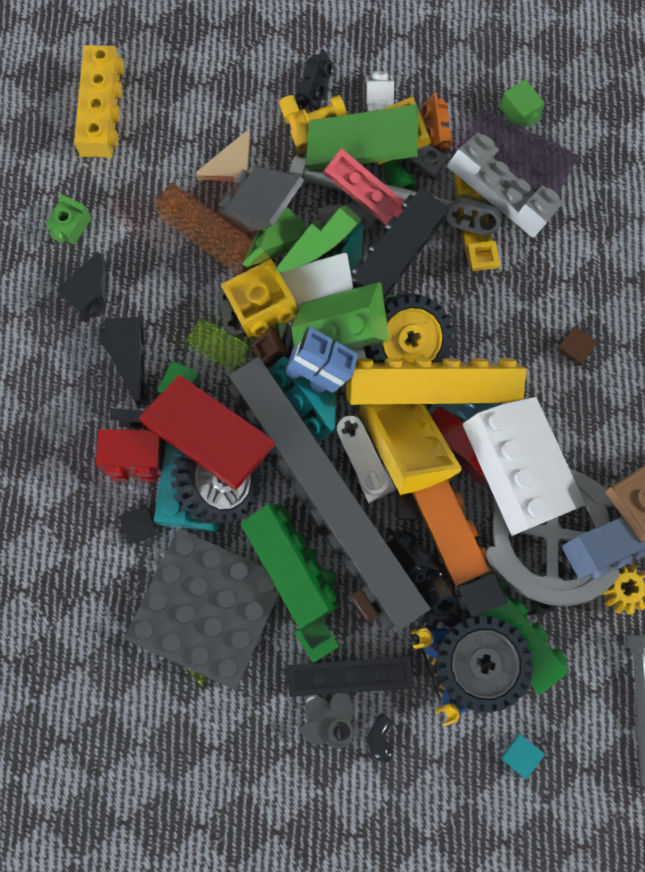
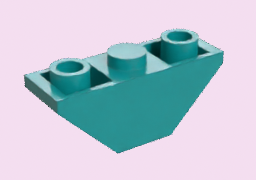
M286 357L280 358L269 372L317 443H319L335 429L336 395L328 390L321 394L311 388L310 380L303 376L296 380L287 376L286 370L289 359Z

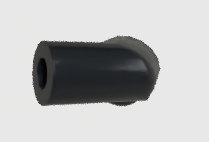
M380 713L367 735V742L371 756L376 761L387 763L392 759L393 750L388 747L385 735L394 721Z

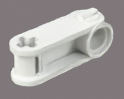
M355 416L342 418L337 425V432L357 474L358 482L368 503L382 499L396 491L360 419ZM351 427L356 433V435L352 437L348 434L347 429Z

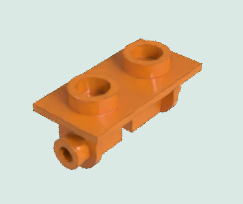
M434 92L421 106L420 115L430 138L431 144L429 145L439 149L441 153H446L450 151L452 146L450 128L442 127L441 125L447 126L450 123L448 104L445 103L444 99H438L437 93Z

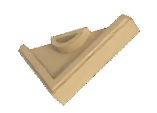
M245 131L200 168L196 173L197 180L234 181L241 170H248L250 132Z

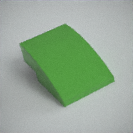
M344 205L336 211L326 225L320 220L312 223L277 266L276 270L279 273L293 270L319 258L348 236L363 219L348 206Z

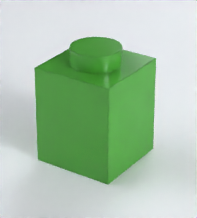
M525 79L504 92L499 108L517 131H520L526 126H534L541 119L545 102Z

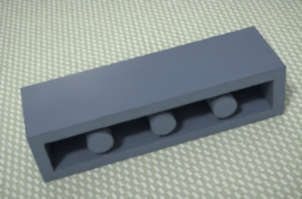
M623 517L581 534L561 546L579 580L589 575H592L594 580L611 572L609 568L611 565L617 570L633 562L630 556L634 555L636 560L645 556V541L640 542Z

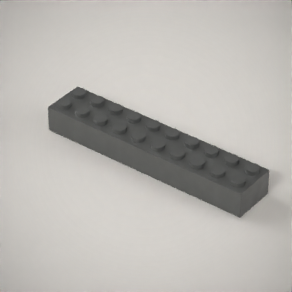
M259 356L229 374L231 385L228 386L232 400L239 410L243 407L245 408L244 413L248 423L275 441V446L268 454L271 457L273 455L277 456L278 459L276 461L280 472L287 481L289 479L293 480L296 496L303 505L309 504L312 520L319 530L323 527L328 533V539L326 540L334 553H342L346 559L343 566L352 579L358 577L363 585L361 591L369 603H375L381 613L377 617L387 631L392 628L394 633L431 610Z

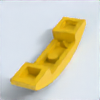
M454 173L456 198L467 196L485 201L482 195ZM459 208V215L464 216V209ZM474 211L473 220H475L478 211ZM488 214L482 215L483 221L490 224ZM460 229L471 271L500 268L496 241H493L492 235H482Z

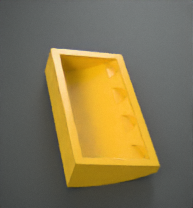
M360 404L359 416L400 495L434 486L461 471L460 464L424 404Z

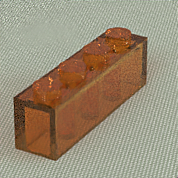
M172 182L154 202L160 218L237 275L251 269L252 266L246 267L242 263L253 240Z

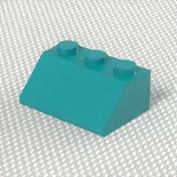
M166 442L154 522L164 527L218 533L219 524L202 523L198 519L188 516L189 511L181 509L180 505L183 502L176 501L174 494L178 493L177 488L172 489L171 482L176 481V477L171 476V471L177 468L173 463L175 458L181 455L179 454L180 450Z

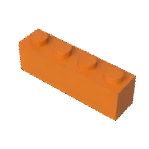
M451 477L434 486L412 492L411 494L454 587L490 572L487 566L490 563L486 558V549L484 547L479 548L474 538L478 536V532L471 519L466 520L462 509L466 507L458 491L454 493L449 483L453 480Z

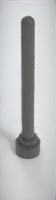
M626 635V647L630 648V654H633L640 780L641 785L645 788V635Z

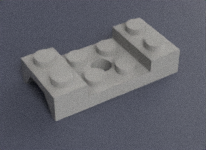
M478 132L458 149L446 167L534 238L563 204V201L559 199L558 194L554 190L543 185L536 192L531 190L530 185L525 180L518 179L509 171L507 165L494 159L499 149L494 145L491 138Z

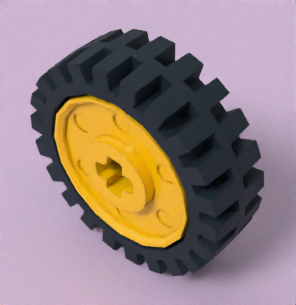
M415 293L397 294L395 297L391 296L386 299L387 301L384 303L389 341L367 346L368 352L375 363H385L387 358L402 359L403 363H414L415 358L431 359V363L442 362V359L446 358V356L450 357L452 352L450 346L454 345V339L452 338L454 328L451 326L450 323L452 321L445 313L446 311L443 307L432 299ZM409 331L413 333L410 343L406 341Z

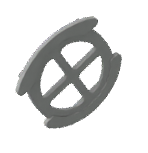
M570 469L586 504L584 507L589 512L595 528L609 523L610 520L606 507L612 508L614 504L604 492L607 489L590 477ZM497 502L495 503L493 515L494 547L488 548L486 558L499 579L518 593L548 605L572 606L597 598L612 586L618 578L619 570H615L614 566H609L610 573L595 580L592 575L581 580L576 578L570 581L562 580L559 577L558 542L560 540L571 541L586 532L561 528L558 523V517L547 521L546 525H537L520 532L522 534L540 536L546 540V576L541 577L533 574L515 555L508 537L510 531Z

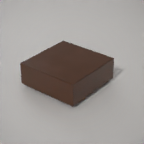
M574 326L557 348V351L580 367L598 342Z
M269 327L251 343L256 356H259L266 368H269L287 353L277 328Z
M361 589L351 595L350 600L365 622H369L378 615Z

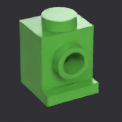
M61 194L58 205L45 224L52 238L61 243L67 241L75 245L92 218L86 206Z

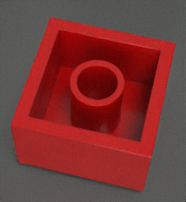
M98 429L96 466L105 475L111 477L112 481L126 482L129 481V477H140L142 482H158V478H161L167 441L150 430Z

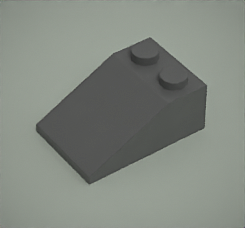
M258 166L248 170L243 169L235 177L233 182L236 185L231 192L227 191L218 202L220 207L215 214L240 235L271 227L287 207L304 182V179L298 175Z

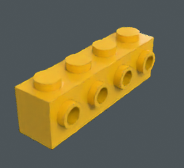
M83 45L74 144L80 157L113 158V149L118 146V133L115 130L116 123L120 122V108L117 106L118 99L122 98V84L119 80L120 75L124 74V60L119 57L116 46Z

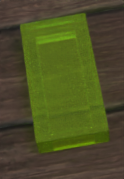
M200 318L186 339L188 345L232 371L237 369L250 349L246 343L203 318Z

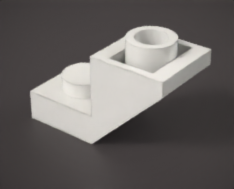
M375 71L372 72V76H366L367 112L381 110L393 105V76L388 75V72Z

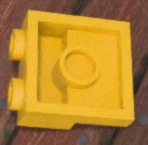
M272 259L220 284L248 338L253 335L259 337L269 327L277 323L287 324L291 322L299 311L295 299L280 273L276 270Z

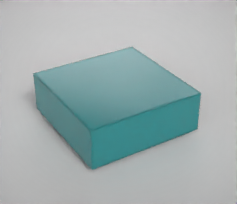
M518 733L500 759L527 780L545 754Z

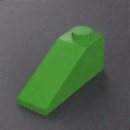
M286 207L273 226L257 231L242 264L249 267L283 255L300 239L306 223Z

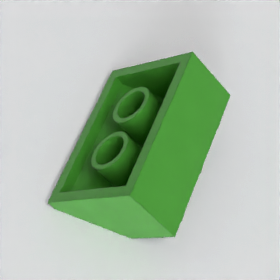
M377 282L303 302L291 326L293 345H298L301 342L309 326L333 339L332 344L337 341L351 350L388 342L389 335L381 283Z

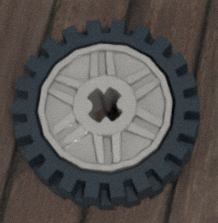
M179 451L181 456L175 458L173 463L177 468L171 471V476L176 477V481L171 482L172 489L177 488L178 493L174 494L176 501L183 502L180 507L183 511H189L188 516L198 519L202 523H227L242 518L243 514H247L251 510L250 506L256 504L258 499L254 495L260 494L261 487L256 486V483L262 482V475H256L255 471L260 470V465L253 470L235 491Z

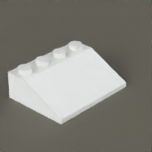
M537 397L502 404L479 412L462 424L511 536L586 505Z

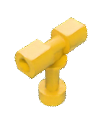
M293 95L286 96L278 101L286 124H290L292 128L290 133L298 153L307 152L310 120L328 118L333 115L335 117L347 115L341 95L330 98V105L308 114L305 109L299 111Z

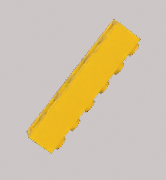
M358 358L353 376L346 381V398L351 405L510 403L524 400L527 368L517 363V360L513 358H500L499 362H489L488 359L472 358L471 362H460L456 358H444L442 362L431 363V359L415 358L414 363H403V360L398 358H387L385 363H373L372 359Z

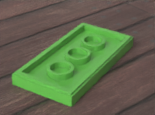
M417 104L310 120L306 155L308 171L325 169L341 148L360 164L418 157L419 109Z

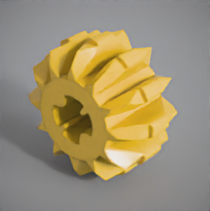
M630 564L627 568L626 566L619 568V576L616 581L601 594L602 596L608 595L609 597L605 600L604 605L608 607L614 604L615 613L619 614L625 610L627 615L634 614L635 608L638 610L645 609L643 601L645 600V583L643 581L645 571L637 573V566L635 564ZM627 583L628 586L626 588L630 589L629 594L623 593L625 589L621 590V584Z

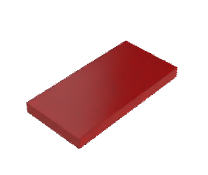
M178 375L139 416L142 424L235 491L275 446L274 440L181 375Z

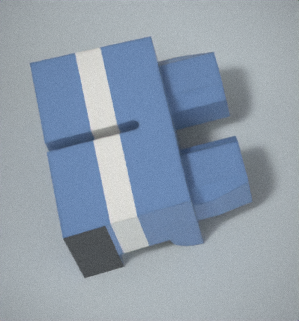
M309 326L301 342L293 347L286 375L295 380L300 379L301 376L310 380L311 388L320 394L325 390L334 393L353 376L358 353L337 341L332 344L333 339Z

